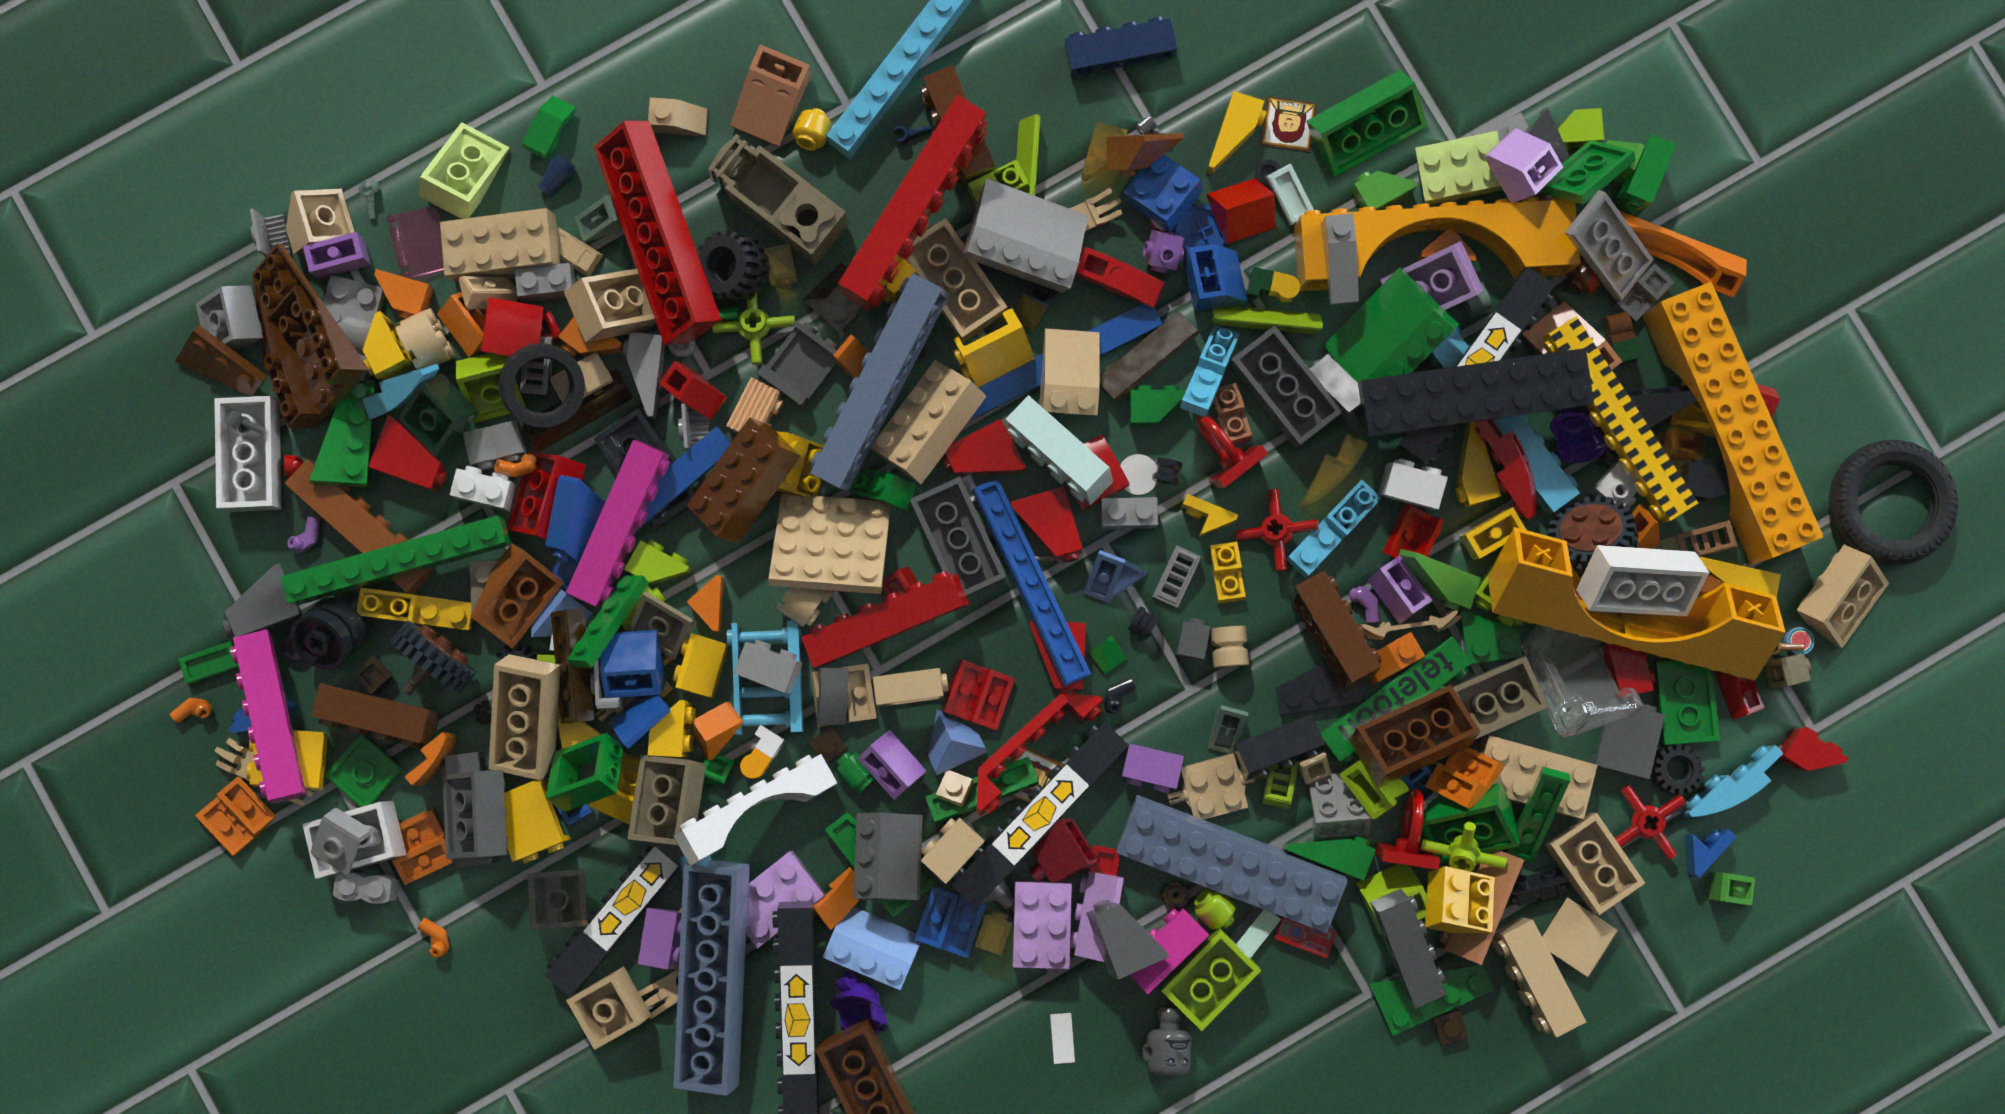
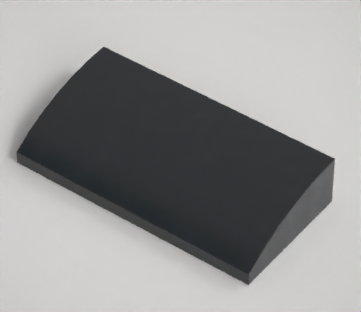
M641 408L635 409L594 438L617 475L633 440L641 441L669 454L670 456L667 461L670 462V465L677 460L647 416L645 410ZM694 485L690 486L649 521L653 530L690 509L687 504L697 491Z

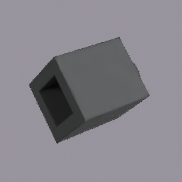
M1189 618L1188 622L1183 621L1181 623L1176 656L1200 661L1205 659L1211 627L1205 626L1204 620Z

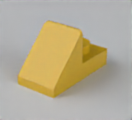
M1189 494L1185 496L1181 506L1186 509L1185 513L1197 519H1200L1201 516L1206 517L1199 537L1234 523L1238 517L1236 513Z

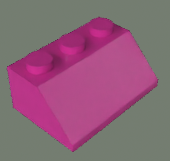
M1175 908L1172 909L1162 919L1165 924L1159 930L1152 928L1148 932L1168 952L1169 957L1130 974L1147 994L1209 936L1183 908H1180L1178 911Z

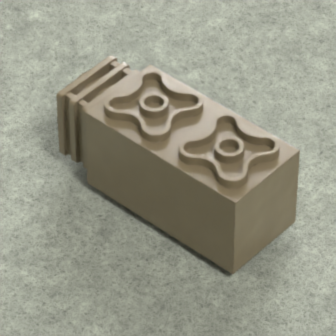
M737 134L719 150L708 168L711 180L714 183L718 182L719 187L722 189L725 188L733 204L814 266L819 263L849 225L846 211L760 145L756 149L753 146L749 147L748 143L745 140L741 141L740 136Z

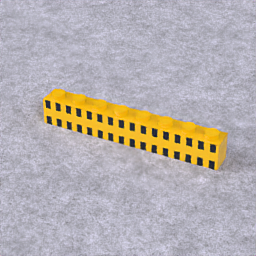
M1575 316L1542 337L1545 341L1543 345L1547 353L1586 348L1594 404L1587 406L1590 411L1589 417L1595 426L1601 427L1608 447L1611 450L1615 449L1621 458L1619 463L1626 473H1630L1636 481L1634 486L1637 492L1642 497L1645 496L1651 504L1649 509L1652 515L1657 520H1661L1662 523L1669 522L1698 504L1578 317Z

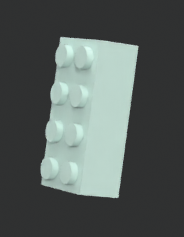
M1029 395L1006 418L1009 426L1007 431L1011 434L1013 442L1021 449L1026 447L1031 452V458L1042 467L1045 464L1052 471L1050 474L1061 485L1064 482L1067 483L1071 488L1070 493L1081 503L1085 500L1092 505L1113 483L1109 466Z

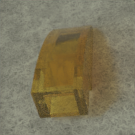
M1348 434L1343 439L1336 457L1326 454L1300 507L1306 509L1332 491L1350 473L1362 456L1368 443Z

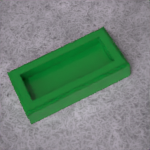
M229 641L179 658V664L186 685H192L239 669L238 662L234 663L231 655V647L235 646L234 643Z

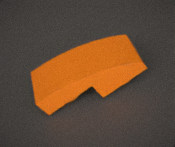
M850 867L828 885L831 890L814 904L815 913L830 930L859 901V899L853 898L854 871Z

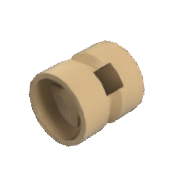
M1246 626L1210 629L1211 644L1216 647V650L1212 652L1213 668L1249 665L1248 649L1243 647V644L1247 642Z

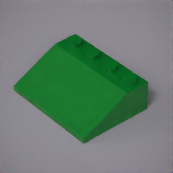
M1399 267L1324 346L1337 363L1358 383L1366 379L1412 373L1460 324Z

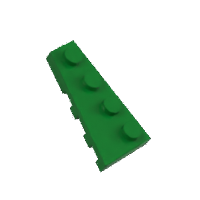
M374 380L359 381L336 406L309 480L310 484L367 487L372 419H369L362 399L374 394Z
M845 813L824 831L855 870L857 820L850 814ZM920 871L921 897L937 883ZM914 901L879 902L893 919Z
M1483 964L1442 971L1446 983L1442 984L1446 995L1416 1009L1406 997L1399 978L1368 983L1390 1034L1394 1036L1494 991Z

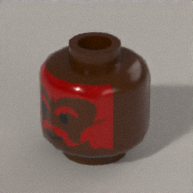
M1582 256L1580 257V264L1574 270L1567 273L1569 287L1578 294L1590 295L1603 284Z

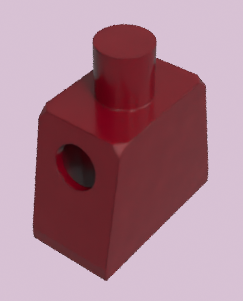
M1060 819L1034 846L1032 851L1038 862L1030 868V873L1038 882L1048 877L1052 883L1069 879L1099 864L1100 861L1074 819Z

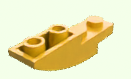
M360 587L357 612L360 616L403 622L409 620L417 624L469 631L472 629L473 619L471 618L472 609L470 602Z

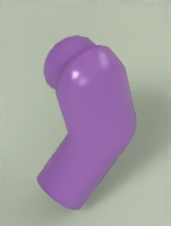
M307 517L305 532L296 537L291 536L287 543L288 548L296 553H302L318 542L321 519Z
M1363 586L1351 589L1349 593L1350 600L1356 603L1359 602L1365 607L1366 623L1380 622L1377 597Z

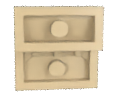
M869 664L841 667L848 668L846 723L876 719ZM819 671L810 673L816 716L817 697H819ZM818 725V727H825V726H832V725Z
M1567 897L1542 938L1552 955L1584 976L1589 977L1618 930Z

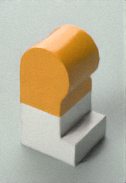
M760 725L755 733L761 739L752 753L745 756L740 763L742 774L748 778L761 777L786 741L763 725Z

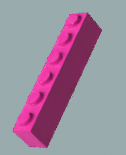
M632 441L566 593L594 606H602L614 591L612 585L615 578H619L624 570L625 563L623 560L627 552L630 553L635 545L636 538L634 535L638 527H642L647 518V512H645L649 501L652 502L658 493L659 487L656 486L660 476L663 477L669 468L670 462L667 461L670 456L669 454L641 441Z
M268 630L233 637L235 646L231 647V655L234 663L238 662L240 673L236 674L239 689H244L246 700H242V706L245 716H250L252 727H248V735L251 743H256L258 754H254V763L257 771H262L263 781L259 782L262 797L275 804L307 796L272 634Z

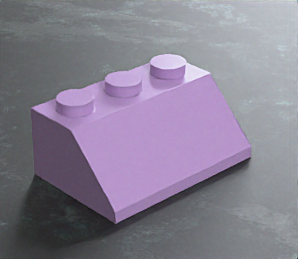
M1091 871L1087 872V876L1081 877L1079 892L1084 893L1082 904L1077 903L1074 920L1079 921L1077 932L1072 931L1070 948H1074V955L1104 962L1086 913L1094 910L1093 905L1104 900L1119 904L1124 878Z

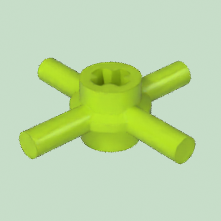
M754 293L755 298L751 300L746 299L747 310L739 316L738 320L718 322L713 326V333L739 331L745 339L750 340L751 364L761 365V339L768 334L771 328L794 327L795 317L769 318L764 311L758 309L757 293ZM752 321H757L755 328L750 327Z
M1472 822L1465 823L1463 834L1454 838L1453 843L1450 845L1428 840L1422 841L1421 851L1447 856L1451 868L1471 872L1474 870L1475 865L1479 863L1505 869L1507 858L1480 852L1478 842L1474 839L1476 825Z

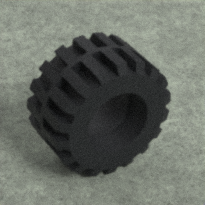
M728 230L714 232L712 237L704 239L705 245L699 246L698 251L700 253L698 257L713 298L734 303L746 302V299L751 300L755 298L754 293H760L762 290L761 284H766L768 279L765 277V274L769 272V266H766V262L769 259L768 255L763 254L765 251L763 245L758 244L759 241L755 238ZM735 255V271L728 278L727 266L730 259Z

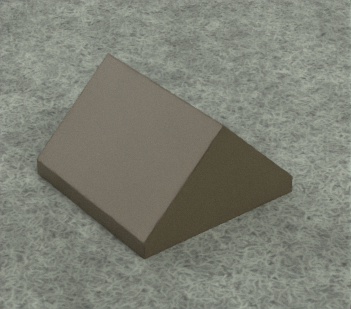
M645 591L641 596L627 632L658 630L661 652L676 659L681 652L684 640L690 637L698 622Z

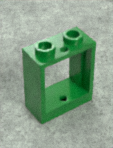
M1650 134L1641 143L1645 147L1637 166L1622 182L1614 202L1619 211L1638 217L1653 203L1677 145L1654 134Z
M604 733L555 751L553 753L546 799L563 812L617 794L624 747L610 735ZM597 760L594 776L577 782L579 767Z

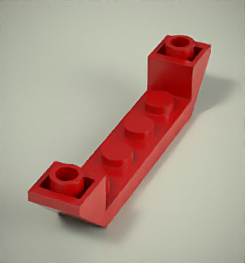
M1059 694L978 768L977 814L981 817L987 812L989 815L1001 804L999 802L1001 791L989 779L991 777L994 780L997 779L1005 771L1004 765L1011 759L1014 761L1018 760L1026 752L1024 747L1031 741L1034 743L1039 741L1047 732L1045 728L1052 722L1057 724L1067 714L1065 712L1066 709L1081 725L1086 720L1092 722L1102 712L1100 708L1102 707L1103 699L1096 695Z

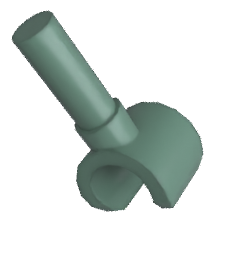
M374 179L371 182L372 190H369L364 180L359 186V191L362 196L366 197L369 219H375L374 194L379 189V183Z

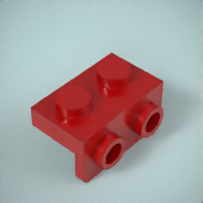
M1404 504L1382 553L1392 559L1400 556V550L1416 552L1429 557L1431 548L1440 535L1444 520L1439 517L1430 516L1411 504Z

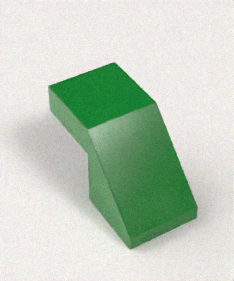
M552 95L539 108L522 141L521 147L546 159L558 146L561 129L574 117L576 107Z

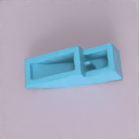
M438 364L379 382L382 392L362 399L369 419L399 409L415 399L435 377L439 370Z

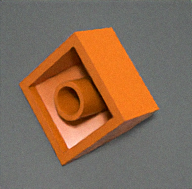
M459 292L449 297L437 315L468 357L481 353L486 309H467L462 292Z

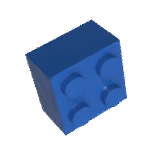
M1162 155L1149 167L1141 169L1125 189L1124 194L1127 204L1170 233L1200 196L1203 189L1201 180L1166 155Z

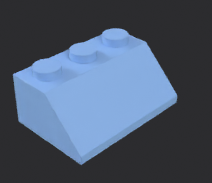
M853 907L836 925L823 958L901 990L921 942L914 940L915 932Z

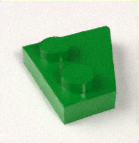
M1466 611L1458 612L1461 615L1459 620L1464 652L1472 661V664L1523 657L1518 629Z

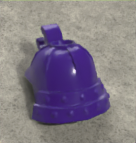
M1585 408L1560 410L1561 413L1550 422L1549 427L1555 436L1558 449L1556 456L1563 463L1574 464L1591 461L1603 455L1607 450L1608 445L1604 440V436H1602L1600 430L1598 431L1597 426L1593 424L1589 417V412Z
M855 971L844 972V978L837 980V985L841 992L829 1001L830 1005L839 1012L841 1031L869 1018L876 1034L887 1031L889 1028L888 1019L881 1008L877 991L865 982H858V976Z

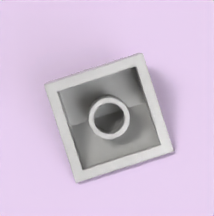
M251 285L221 286L196 303L200 326L232 350L251 346L263 338V327L258 318L257 301L253 295Z

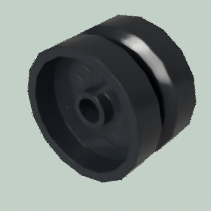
M332 597L318 601L293 623L291 629V640L296 652L307 663L325 670L333 669L340 665L352 652L363 644L366 636L365 624L360 614L350 604Z

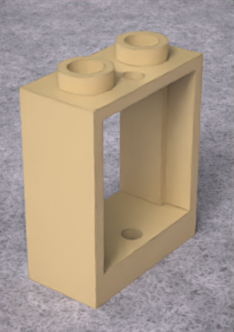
M940 668L873 677L876 705L878 707L944 698V692L949 691L947 675L941 674Z

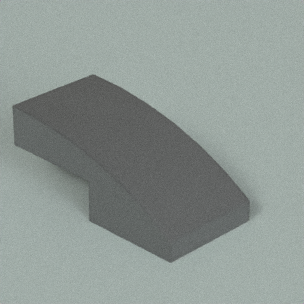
M1653 264L1638 279L1623 300L1617 301L1613 307L1619 313L1628 312L1633 325L1669 289L1674 281L1656 264Z
M820 668L817 725H845L848 703V668Z

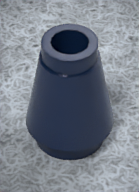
M557 154L555 158H551L538 187L551 196L553 192L574 175L572 172L576 167L563 156Z

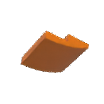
M442 732L421 749L427 759L405 776L411 785L425 786L441 770V764L445 762L444 756H450L457 743L458 737L454 733Z
M1466 747L1451 754L1445 765L1438 762L1425 787L1470 809L1488 792L1505 766L1472 748Z
M239 776L217 793V797L195 815L233 858L276 818V815Z
M433 807L399 823L407 855L395 858L392 862L404 885L453 863L451 859H446L445 831Z

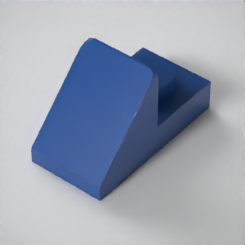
M1716 829L1705 839L1707 844L1704 845L1693 834H1685L1687 874L1691 877L1700 878L1734 841L1736 836L1729 829H1720L1719 831Z

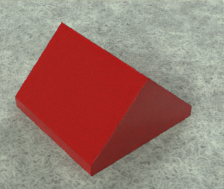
M1256 178L1206 195L1226 245L1275 228L1274 193Z

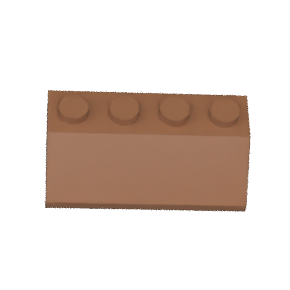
M1499 850L1487 854L1507 858L1505 869L1478 863L1475 865L1474 870L1471 871L1495 877L1492 933H1448L1441 931L1439 942H1441L1440 949L1480 965L1484 961L1524 862L1519 857Z

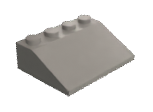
M986 178L961 257L1064 293L1071 288L1075 276L1088 215Z

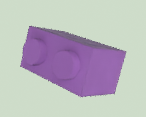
M357 232L303 246L309 272L317 279L371 265L365 239Z
M1400 556L1381 567L1368 579L1370 585L1399 624L1418 613L1433 601Z
M891 730L871 744L857 758L894 800L926 772L924 767Z
M1129 743L1121 777L1127 778V784L1142 787V783L1146 782L1154 784L1153 790L1169 793L1170 788L1177 789L1184 756Z
M647 908L638 964L662 969H679L680 911Z

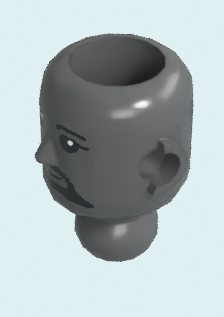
M1159 1007L1157 1010V1019L1160 1022L1159 1028L1151 1030L1147 1036V1044L1144 1045L1142 1052L1147 1069L1153 1075L1178 1077L1186 1075L1190 1070L1191 1047L1193 1044H1191L1190 1034L1186 1030L1180 1029L1183 1012L1178 1007Z

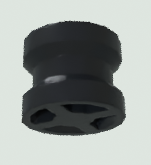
M1156 458L1157 470L1153 473L1152 480L1162 484L1177 486L1180 480L1178 472L1182 469L1183 463L1168 458Z
M1140 606L1128 630L1140 633L1142 638L1147 640L1160 616L1155 613L1149 614L1144 607Z

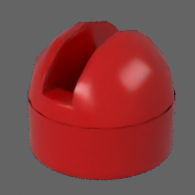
M284 455V477H291L303 464L301 458L294 455Z

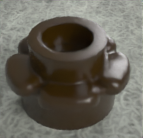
M1179 881L1170 882L1169 886H1165L1162 891V897L1165 899L1164 903L1170 908L1184 907L1188 902L1187 898L1190 896L1187 886H1183ZM1175 892L1179 895L1177 898L1173 896Z

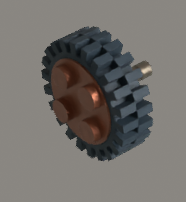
M1596 495L1595 502H1591L1590 496L1583 497L1585 503L1580 504L1578 499L1572 501L1573 508L1565 504L1562 506L1563 514L1557 511L1554 514L1555 520H1550V529H1548L1547 534L1549 537L1567 541L1570 562L1574 570H1577L1578 576H1583L1597 545L1638 547L1635 519L1627 506L1624 507L1623 502L1618 500L1614 504L1612 497H1607L1605 502H1603L1600 495Z
M407 620L391 639V642L418 668L401 690L410 696L414 692L415 687H418L426 675H429L443 685H446L449 689L462 693L477 674L474 668L467 663L469 658L456 648L453 651L454 644L441 635L436 638L437 633L425 624L419 627Z

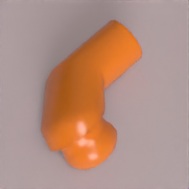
M524 454L521 456V462L519 463L498 459L495 463L494 471L517 478L532 473L536 469V457L532 454Z
M191 697L174 709L170 716L178 724L189 715L204 719L211 715L212 705L207 700Z
M423 918L417 930L430 937L431 949H429L431 956L440 958L449 949L447 932L441 926L427 918Z

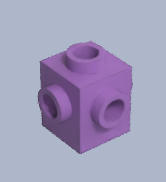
M1151 229L1149 241H1146L1143 247L1144 261L1152 265L1151 270L1167 273L1168 269L1177 270L1178 264H1181L1184 257V248H1182L1184 238L1177 234Z

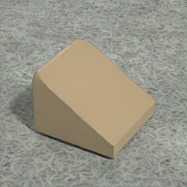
M1325 752L1299 762V773L1306 785L1332 775Z

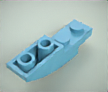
M1214 324L1181 401V409L1206 417L1219 389L1240 333Z
M1361 479L1319 523V530L1312 531L1286 560L1307 578L1381 500V497Z
M1763 745L1751 755L1753 758L1751 762L1746 766L1744 764L1739 766L1732 773L1733 779L1729 775H1720L1719 777L1714 775L1704 784L1706 789L1699 796L1694 794L1686 801V808L1681 814L1684 817L1705 816L1721 812L1747 800L1771 782L1764 772L1783 752L1776 745L1766 747Z

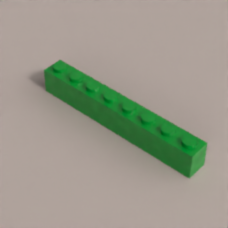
M497 515L280 576L287 604L298 606L359 589L360 587H366L508 547L511 545L505 519Z

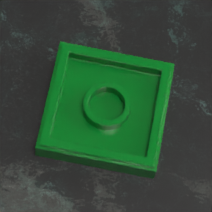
M360 734L324 776L358 806L363 807L376 803L405 769L365 734Z

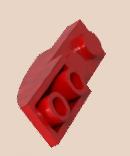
M1087 247L1085 249L1081 248L1079 263L1075 272L1076 277L1102 286L1104 290L1153 309L1155 308L1165 285L1164 282L1103 253Z
M1493 420L1475 422L1477 425L1475 428L1477 435L1483 442L1487 440L1493 449L1490 451L1492 457L1499 465L1503 464L1505 467L1497 473L1499 487L1504 493L1509 492L1514 499L1512 504L1516 512L1520 516L1524 515L1529 520L1536 514V488L1532 469L1521 442L1513 430L1503 435Z

